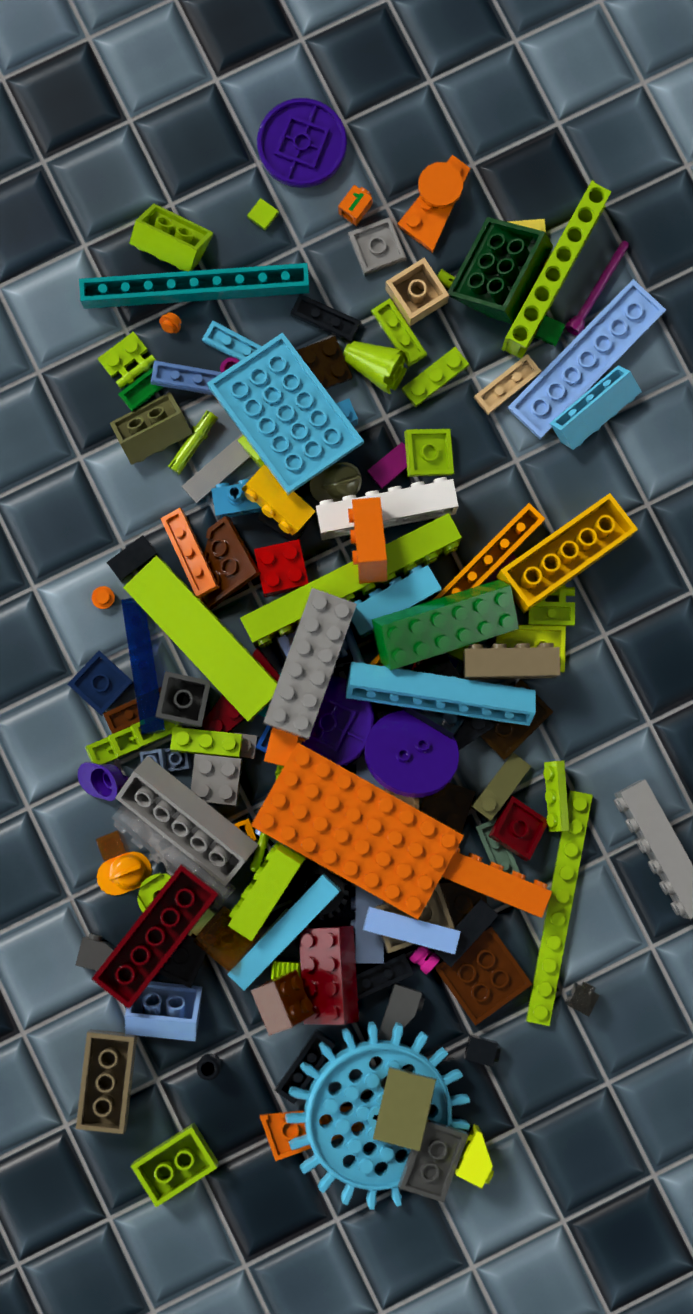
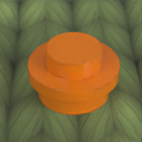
M167 312L159 319V323L165 332L178 333L180 331L182 321L176 314Z
M100 586L92 593V602L99 609H108L115 601L114 592L109 587Z

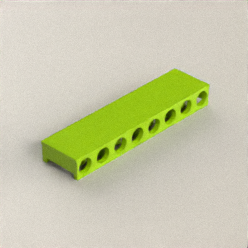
M593 180L590 182L507 333L502 351H507L520 359L523 358L605 209V203L612 191L596 184Z
M156 555L123 587L248 722H252L271 702L278 682L210 609L196 597L194 592L163 559Z

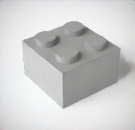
M195 754L191 791L206 803L238 806L243 760Z

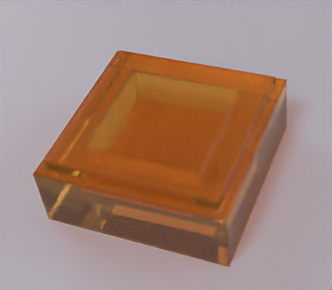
M118 830L96 839L104 861L126 853Z

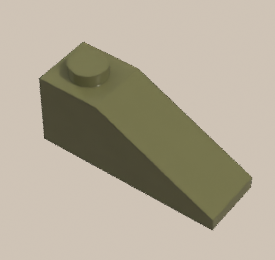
M513 752L477 797L471 808L486 820L491 821L531 766Z

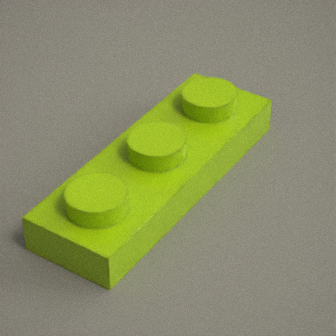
M454 347L406 384L402 391L412 404L417 407L466 369L469 363L458 349Z
M173 727L170 751L240 759L243 735Z
M565 761L544 762L543 775L546 785L545 800L547 802L549 832L569 831Z

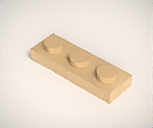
M527 354L477 393L474 399L486 414L489 415L540 375L542 371Z

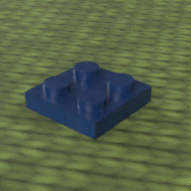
M99 650L71 679L68 685L103 716V713L131 686L133 681Z

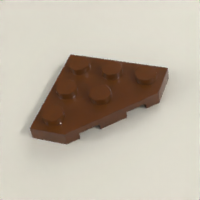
M224 516L208 528L206 534L208 540L203 554L219 586L218 589L200 598L210 610L261 574L230 517Z

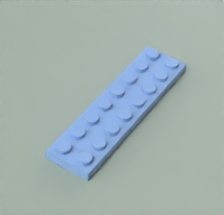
M633 279L507 409L541 440L552 428L550 423L584 395L665 313L666 309Z

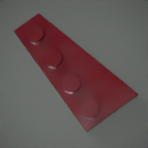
M257 648L252 655L278 682L280 674L261 650ZM222 695L202 722V727L208 731L229 733L245 718Z

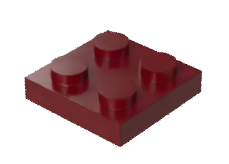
M510 796L506 800L488 837L524 861H529L544 833L547 819L515 797Z

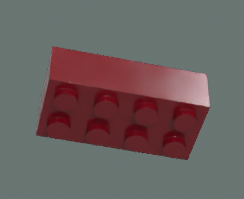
M354 926L304 928L299 933L301 978L314 1011V1015L305 1019L304 1024L345 1025L358 1022Z

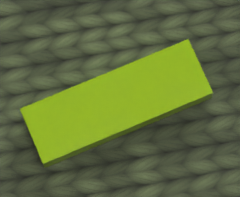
M391 298L371 310V313L394 348L409 353V362H404L408 368L427 356L426 351Z

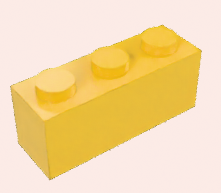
M264 464L242 487V490L245 492L244 495L248 500L256 502L267 517L274 518L279 523L280 529L287 534L290 533L292 536L300 530L315 512L294 491L287 495Z

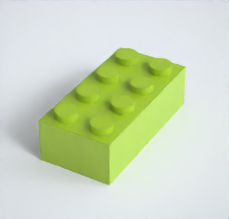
M277 841L267 854L266 860L255 873L253 880L241 895V899L229 914L232 920L228 926L252 941L306 857Z

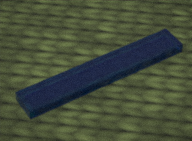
M133 598L123 599L121 603L141 733L145 735L165 731L164 720L155 717L160 693L148 616Z

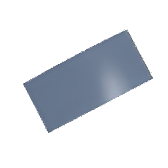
M170 748L139 752L141 763L149 756L168 772L192 769L190 753L171 752Z

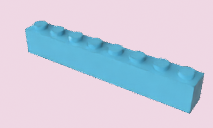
M351 662L347 674L346 698L526 726H530L536 713V690L524 687L467 680L454 676L435 675L434 673H422L409 669L390 670L386 666L371 665L363 662Z

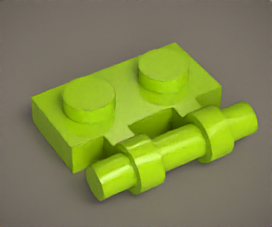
M134 331L97 358L112 378L119 373L122 377L116 381L120 389L127 384L133 383L134 379L143 372L146 373L150 370L154 360L156 361L152 354L144 360L142 355L148 352V349ZM136 361L138 365L128 372L125 368Z
M563 585L549 595L558 596V602H545L544 599L528 610V625L575 626V602H566V596H575V587Z

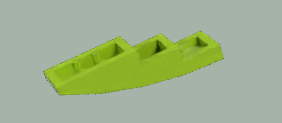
M153 716L111 734L102 740L89 744L85 749L92 763L103 765L172 735L173 727L182 728V726Z

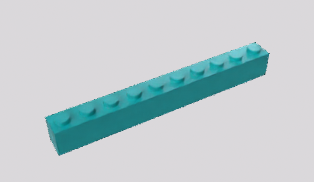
M308 263L79 279L80 301L84 309L310 293Z

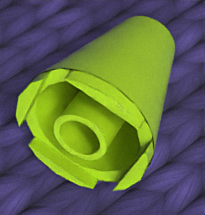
M358 341L347 344L343 352L345 362L388 394H391V389L396 390L400 385L407 368L403 367L404 362H409V353L404 350Z

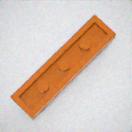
M178 508L160 518L196 597L200 599L218 589L219 586L183 509Z

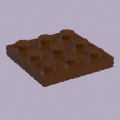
M491 926L478 937L452 967L444 960L434 966L475 1026L533 985Z

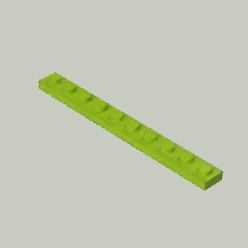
M571 790L568 793L569 831H561L550 888L552 894L547 904L526 1022L550 1026L593 797L591 794Z

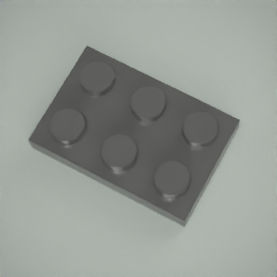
M427 1119L421 1150L411 1149L398 1184L399 1188L444 1202L468 1138V1133Z

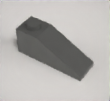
M90 933L89 937H82L76 966L98 971L115 947L109 942L103 941V936Z
M397 983L394 984L379 1030L378 1040L390 1041L396 1022L401 1023L404 1028L415 1017L416 1011L421 1012L425 998L421 997V991Z

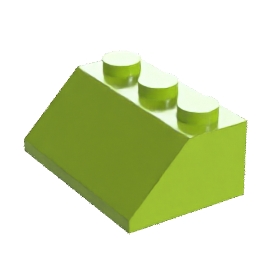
M153 203L136 219L129 244L135 246L140 251L156 256L161 261L176 266L181 271H192L201 260L214 232Z

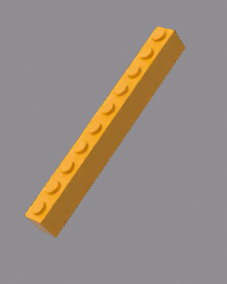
M528 503L433 600L482 585L541 526L545 518ZM379 654L369 663L371 665L384 666L381 664Z

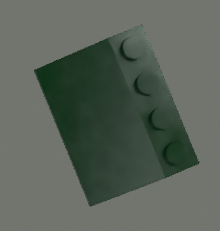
M487 217L448 291L449 297L493 319L513 324L553 248L546 232Z

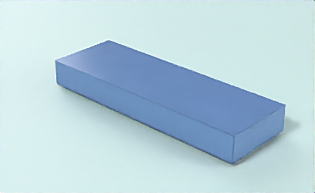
M154 360L151 385L213 395L207 383L220 375L221 372Z

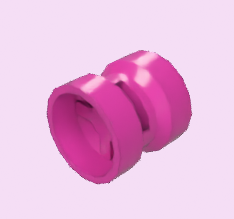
M419 945L408 959L414 964L417 963L420 966V970L426 975L441 958L436 953H432L428 947Z

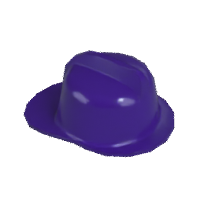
M85 762L80 765L77 775L80 785L89 795L107 801L115 800L124 783L128 780V777L123 775L121 770L114 764L100 765Z

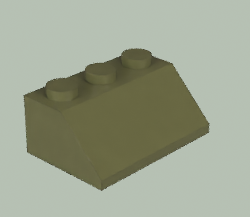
M171 392L110 422L131 465L144 461L146 457L156 452H161L175 442L183 441L192 434Z

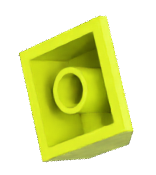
M474 1124L466 1140L455 1174L483 1188L485 1183L489 1184L494 1171L492 1170L493 1166L480 1128Z

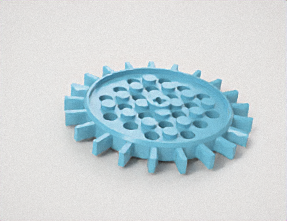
M371 1021L368 1022L367 1029L369 1041L355 1044L351 1032L344 1028L342 1029V1034L347 1044L346 1049L335 1055L327 1044L321 1042L318 1044L320 1050L329 1061L320 1070H316L311 1064L302 1062L300 1067L306 1075L313 1077L314 1080L309 1091L299 1087L289 1088L291 1096L306 1100L303 1113L292 1112L285 1114V1120L290 1124H305L306 1134L293 1138L288 1142L291 1150L299 1149L306 1145L311 1146L314 1155L300 1165L301 1171L304 1174L319 1164L328 1171L318 1184V1188L322 1193L337 1178L346 1184L341 1194L343 1204L348 1205L356 1187L367 1190V1205L369 1209H375L377 1190L391 1189V1198L397 1207L401 1206L402 1197L398 1184L411 1151L409 1148L373 1139L377 1123L374 1115L379 1114L385 1088L381 1086V1081L387 1077L389 1067L402 1069L404 1065L411 1064L413 1065L411 1072L437 1079L431 1102L436 1108L433 1113L428 1115V1120L459 1130H469L470 1124L466 1120L452 1119V1106L470 1103V1098L467 1094L450 1096L447 1085L459 1080L463 1075L458 1068L451 1070L443 1076L440 1075L436 1066L449 1054L443 1047L437 1050L429 1059L420 1053L428 1038L426 1033L421 1031L413 1045L409 1047L400 1043L403 1034L401 1023H395L391 1040L388 1041L378 1040V1029L376 1024ZM378 1056L381 1058L378 1066H369V1062L373 1057ZM353 1069L361 1071L357 1079L349 1078V1073ZM332 1082H339L340 1087L337 1091L330 1092L328 1090ZM366 1089L372 1090L370 1098H360L362 1091ZM344 1102L352 1103L351 1109L347 1112L340 1111V1106ZM325 1114L331 1116L328 1124L319 1123L321 1116ZM362 1122L363 1128L360 1131L354 1132L351 1130L354 1123ZM342 1135L343 1139L339 1144H332L331 1139L333 1136ZM366 1143H375L372 1151H363ZM401 1149L407 1151L404 1158H395L397 1151ZM347 1155L354 1156V1161L350 1164L343 1163V1158ZM379 1162H385L386 1168L383 1171H375V1166Z

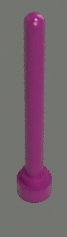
M627 241L620 243L577 316H573V318L568 320L565 329L569 333L578 336L585 329L584 320L629 247Z

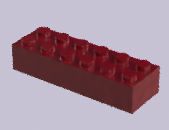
M181 864L92 977V980L130 1009L215 901L220 892L186 865Z

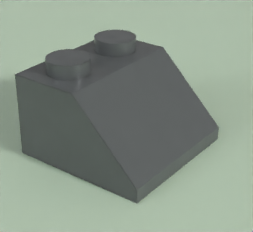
M165 671L155 717L176 725L200 729L202 727L211 681Z

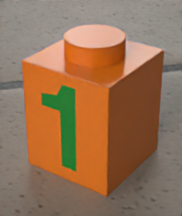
M353 185L338 205V214L357 226L372 206L373 197H371V193L363 187L358 188L356 185Z

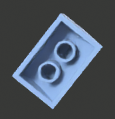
M151 981L130 1009L126 1008L125 1034L196 1042L202 986H192L189 988L182 984Z

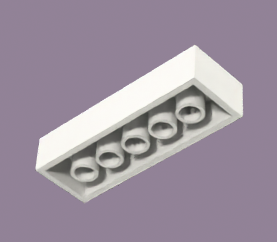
M447 477L434 479V483L415 482L411 484V487L404 489L401 486H394L388 488V492L379 493L378 490L366 492L363 497L356 498V495H348L343 497L342 501L334 502L333 499L320 501V505H316V514L321 540L350 535V530L354 529V523H349L348 509H352V499L380 497L383 528L439 518L448 513L454 515L459 506L453 479L447 480Z

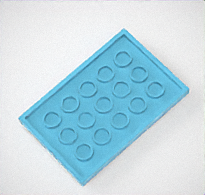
M283 332L207 383L210 391L287 495L364 444V440Z

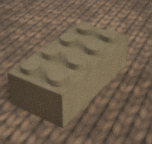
M519 643L514 648H507V644H492L491 648H483V644H471L468 649L463 651V679L557 678L560 676V647H554V643H540V645H537L538 647H530V643Z
M93 1029L87 1032L76 1129L124 1134L127 1130L137 1035Z

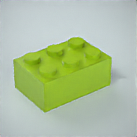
M192 1123L136 1159L132 1163L131 1168L155 1207H158L217 1169L219 1162L195 1123Z

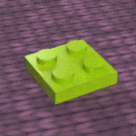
M411 429L404 431L408 477L451 476L454 474L450 429Z

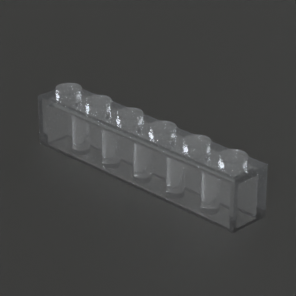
M122 805L112 816V819L115 821L114 827L123 834L127 831L133 837L131 841L140 849L144 846L149 850L150 854L148 856L157 864L160 862L168 867L166 872L172 876L179 866L184 864L219 891L220 894L209 907L210 910L213 908L219 910L237 889L231 882L226 886L221 884L126 806Z

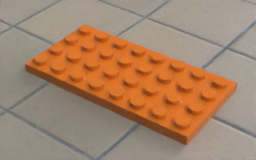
M298 742L251 824L257 830L417 920L464 837L459 832Z

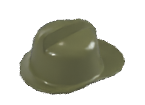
M341 462L334 464L310 480V492L318 502L333 499L334 502L342 501L343 497L358 493L362 484L361 474L358 468L351 463Z

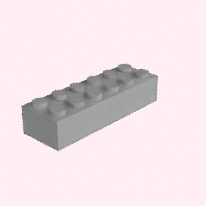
M314 588L311 589L263 723L265 725L307 740L309 739L354 614L356 603Z
M149 756L133 771L115 797L224 886L229 883L258 846L255 841Z
M646 779L639 780L614 793L616 797L614 803L619 812L623 811L627 817L625 823L630 832L636 833L639 839L636 843L641 852H646L650 859L648 865L651 871L659 875L661 879L659 885L665 895H670L673 901L670 904L675 914L683 918L692 919L693 864Z

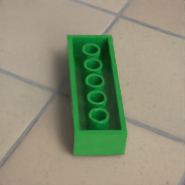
M500 579L372 619L381 664L390 670L519 629L511 585Z

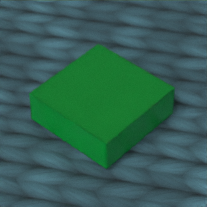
M545 315L535 338L556 347L566 324Z

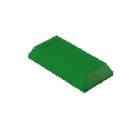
M153 367L118 393L132 412L164 388L163 386L151 385Z

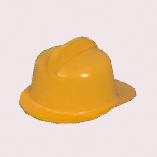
M134 851L124 853L102 863L97 872V883L101 890L107 894L115 896L140 888L141 883L151 876V863L142 853Z

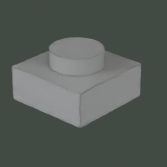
M242 734L243 740L240 757L255 759V747L258 736Z

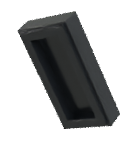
M142 535L106 563L118 579L123 581L155 557L157 553Z

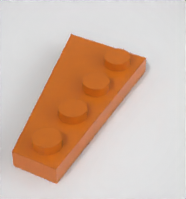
M452 155L446 163L453 165L460 172L464 185L470 172V167ZM419 196L397 223V227L433 253L454 204L447 208L432 207Z
M352 1105L340 1106V1111L347 1112L351 1109ZM304 1110L260 1114V1119L275 1161L311 1149L310 1145H306L302 1148L291 1150L288 1142L293 1138L305 1135L306 1130L304 1123H287L285 1114L292 1112L303 1113ZM328 1114L321 1116L319 1123L328 1124L331 1116ZM354 1123L351 1130L354 1132L360 1131L363 1128V1123ZM335 1135L332 1137L331 1141L341 1138L343 1136Z

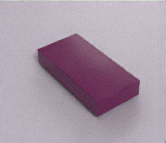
M401 442L367 470V473L381 489L407 469L405 444Z

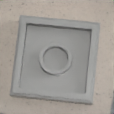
M390 217L348 232L364 276L406 261L404 250Z

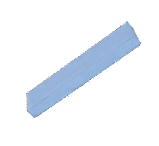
M372 907L368 908L363 927L365 931L451 954L456 952L461 932Z

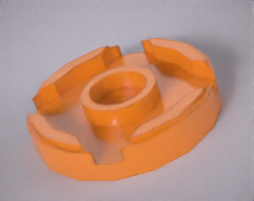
M435 162L428 165L421 172L418 180V192L422 200L432 207L447 208L453 205L460 198L463 190V178L460 172L453 165L446 162Z

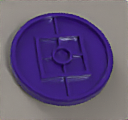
M295 98L284 101L268 112L259 127L257 135L259 158L266 171L280 183L297 188L319 185L330 179L339 170L344 161L347 150V137L344 125L339 116L322 102L308 98Z
M331 676L309 739H306L301 744L344 767L357 760L365 752V743L371 728L375 724V718L370 702L346 698V679Z
M404 710L390 713L377 721L371 728L365 743V761L372 776L384 788L401 796L425 797L439 792L452 780L459 763V750L454 737L453 739L447 737Z

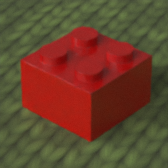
M299 539L254 549L258 570L261 573L259 575L264 597L292 592L309 583Z

